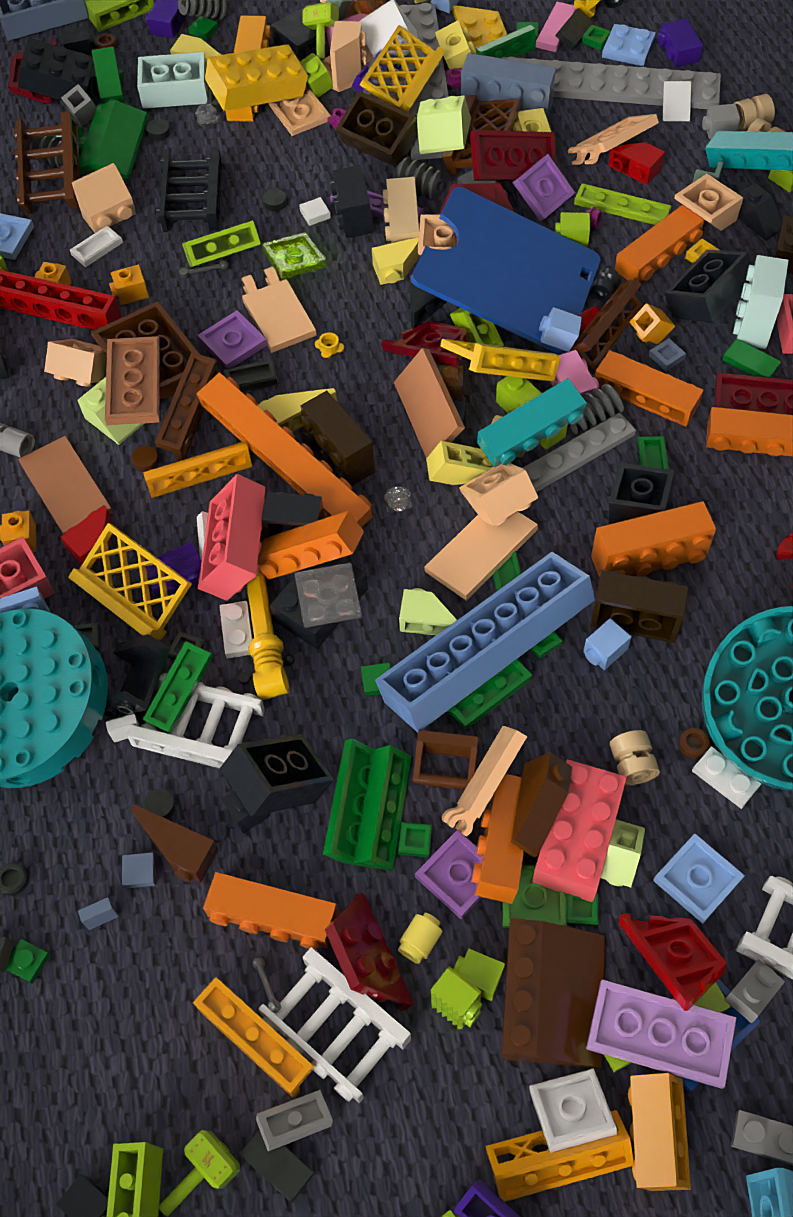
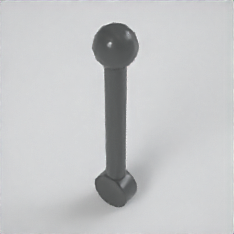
M222 260L218 264L193 269L181 268L179 274L181 277H187L189 274L219 268L225 270L229 264L227 261Z
M256 957L253 960V967L258 970L268 996V1008L273 1013H277L282 1007L279 1001L275 999L264 969L265 960L262 957Z

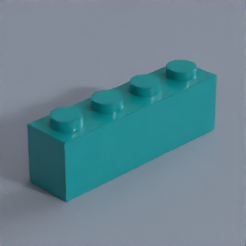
M717 131L705 148L709 167L717 168L718 162H724L722 168L793 171V132Z
M569 378L480 430L478 432L477 444L494 468L501 464L507 465L516 458L517 454L524 450L528 452L534 449L542 439L546 437L552 438L557 435L565 425L569 423L573 425L580 421L584 416L587 402Z

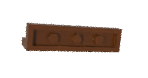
M636 277L617 288L570 349V351L576 350L581 359H585L589 371L594 369L643 306L635 295L642 285ZM628 301L633 306L630 311L624 310V306ZM618 315L619 325L617 327L611 326V323ZM605 332L606 342L601 343L599 338ZM591 348L593 349L592 360L584 353L591 350Z
M191 352L155 440L156 447L174 452L176 461L185 460L205 410L199 401L197 392L219 373L216 359Z

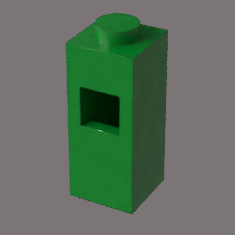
M114 47L92 50L102 104L114 100L125 104Z

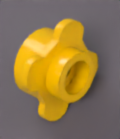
M324 333L315 342V347L320 349L323 358H330L337 352L341 353L344 350V345L339 343V338L334 333Z

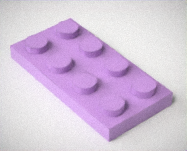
M601 980L586 1049L722 1089L726 1083L736 1017L694 1005L689 1010L684 1011L676 1000Z

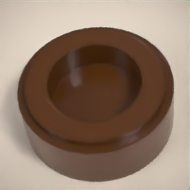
M104 33L95 39L96 49L114 47L115 50L117 48L116 38L112 34Z
M140 446L131 455L135 469L140 472L153 470L159 463L157 451L151 446Z
M699 728L686 729L679 739L680 751L689 758L697 759L703 757L710 747L709 736Z

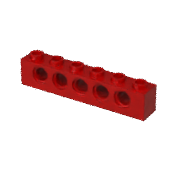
M0 270V308L91 330L99 329L121 318L116 297L113 295Z

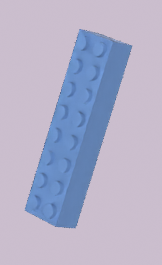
M554 552L549 553L375 679L384 703L416 732L424 729L595 601L590 576Z

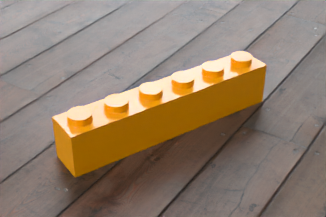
M266 16L240 17L234 53L269 48L267 39H271V26L267 25ZM259 105L225 110L227 121H254L255 113L259 112Z

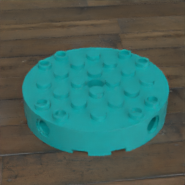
M793 606L769 609L746 619L736 626L720 643L704 677L702 710L711 739L720 753L731 764L763 785L793 791V703L789 701V693L793 691Z
M16 609L0 613V787L3 788L32 786L61 773L64 770L62 767L68 764L74 757L78 758L94 738L92 733L98 720H102L106 707L108 682L100 653L84 634L67 621L53 613L39 609Z

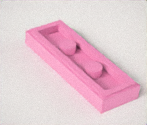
M556 2L536 40V48L552 52L557 51L561 41L555 35L576 11L574 5Z

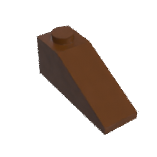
M552 752L524 763L511 843L532 857L538 856L569 792L572 766Z
M133 804L131 808L132 813L175 871L174 875L186 882L194 879L201 883L218 852L214 840Z

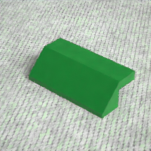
M117 100L97 105L79 159L80 174L95 172L114 163L122 179H129L149 115L145 111Z
M353 738L345 740L323 855L343 864L393 870L411 755L391 745L373 749Z

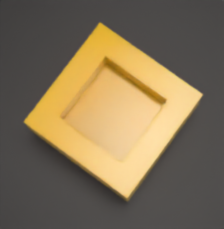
M700 239L686 252L685 259L694 263L707 249H719L704 239Z

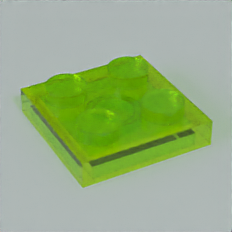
M306 232L262 244V252L282 279L326 267L325 257Z

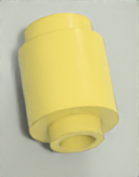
M424 913L423 916L416 914L400 939L401 945L398 951L412 962L420 964L422 959H427L443 933L439 927L440 921L428 913Z

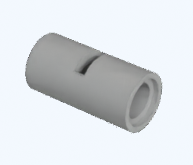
M0 423L1 451L19 458L32 452L35 444L32 434Z

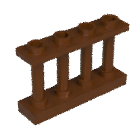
M70 111L61 112L62 122L54 126L28 129L21 118L16 119L17 128H14V136L17 141L15 158L18 163L16 180L19 184V192H17L16 198L18 205L27 214H32V203L60 199L67 201L72 209H80L72 182L80 179L78 123ZM53 135L62 136V144L58 147L30 150L29 138ZM57 156H62L63 158L61 168L31 171L30 160ZM54 178L64 179V187L61 190L32 193L31 181Z

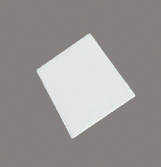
M664 81L663 121H690L691 81Z

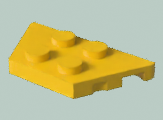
M453 6L455 20H459L462 28H467L471 37L469 41H472L475 50L507 35L498 11Z

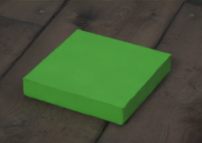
M522 865L519 888L512 904L502 902L503 928H509L510 918L545 921L567 927L566 893L544 888L542 885L532 883L536 865Z

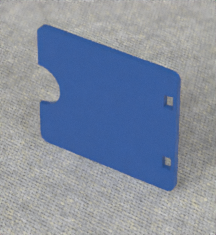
M455 187L439 219L446 222L454 230L457 236V244L452 248L444 250L425 246L412 273V283L422 290L554 353H565V350L541 342L542 331L539 330L540 323L544 316L549 315L553 307L574 315L582 312L601 260L600 256L595 251L463 187ZM581 271L589 274L587 280L580 277Z

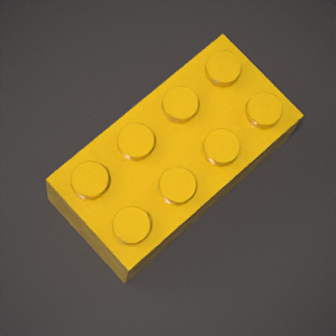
M289 44L208 57L205 80L223 111L303 97L308 78L306 71Z

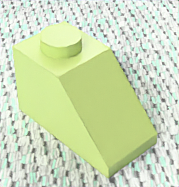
M419 588L412 590L404 589L399 617L401 632L438 635L457 621L432 592Z
M615 820L600 878L607 880V882L615 886H632L641 855L645 828Z

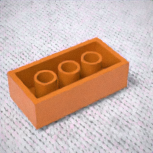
M704 501L596 528L591 558L599 578L601 570L619 571L630 576H646L652 571L659 569L671 570L679 564L686 562L698 563L706 558L716 527Z

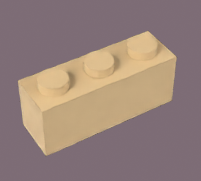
M415 177L386 179L387 189L383 190L384 204H388V208H384L385 223H390V226H385L386 241L395 243L416 237L419 238Z

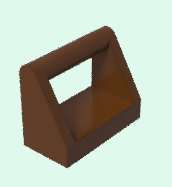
M419 730L413 784L465 790L475 774L478 737ZM423 753L470 758L468 778L421 773Z

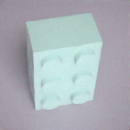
M204 52L138 57L137 87L142 108L206 104L208 83L205 80L207 66Z
M757 255L755 264L749 265L746 281H749V283H744L741 298L744 301L739 300L736 315L740 319L735 320L733 334L737 335V339L754 348H767L783 299L788 260Z

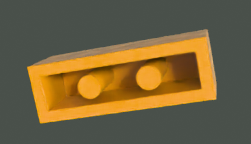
M670 1073L630 1076L631 1086L628 1090V1099L632 1106L633 1114L630 1135L635 1148L632 1172L637 1188L650 1191L691 1190L683 1078Z

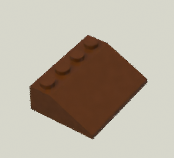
M158 301L91 332L93 338L106 355L107 339L159 336L160 399L172 398L174 396L191 352L199 354Z
M510 918L501 1060L602 1069V1054L587 1050L586 1047L600 982L604 980L605 935L545 921Z

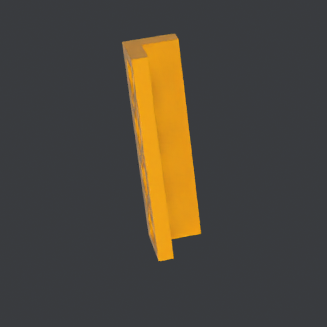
M240 442L143 472L151 498L250 468L252 463L247 444Z
M215 977L193 1004L295 1099L301 1092L299 1086L312 1072L314 1066Z
M617 1110L611 1111L617 1128V1135L550 1153L549 1148L547 1151L540 1153L531 1151L537 1145L544 1144L548 1146L543 1130L487 1145L486 1151L494 1174L498 1196L506 1202L631 1167L634 1161L631 1141ZM508 1153L516 1155L511 1161L498 1163L497 1156Z

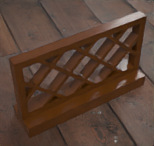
M476 95L467 96L466 102L471 121L465 149L444 152L443 159L448 174L457 175L460 168L473 167L472 157L469 159H464V157L472 153L470 132L476 130L477 126L485 123L486 125L477 130L512 131L522 105L520 99L478 101ZM507 108H512V109H510L509 111H507V112H505V113L502 112L503 110H505V109H507ZM491 109L490 111L486 112L485 114H482V113H481L482 110ZM495 115H498V116H499V117L495 118L494 120L489 121V119L492 118L493 116H495ZM504 121L506 122V124L503 125L502 127H500V128H497V127H496V126H498L499 124L503 123Z

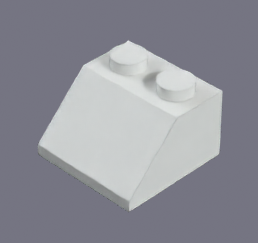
M390 0L359 21L362 25V32H366V44L373 57L384 48L398 25L418 38L415 27L395 0ZM397 35L400 44H407L404 38ZM396 50L388 51L391 58H398ZM402 50L403 55L409 54L410 50Z

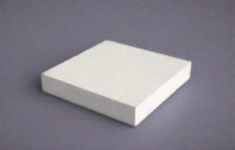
M594 1069L529 1086L550 1153L617 1135L615 1122Z

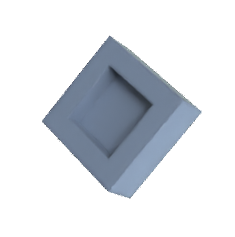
M669 338L651 349L649 357L665 371L683 361L686 353Z
M153 852L122 855V886L124 889L155 886V855Z
M108 897L78 910L81 922L88 930L118 917L115 906Z

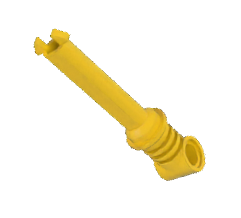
M259 569L257 576L246 583L254 639H252L248 651L254 661L255 673H253V682L257 696L260 700H265L287 694L290 690L281 656L284 649L283 642L274 635L265 575Z

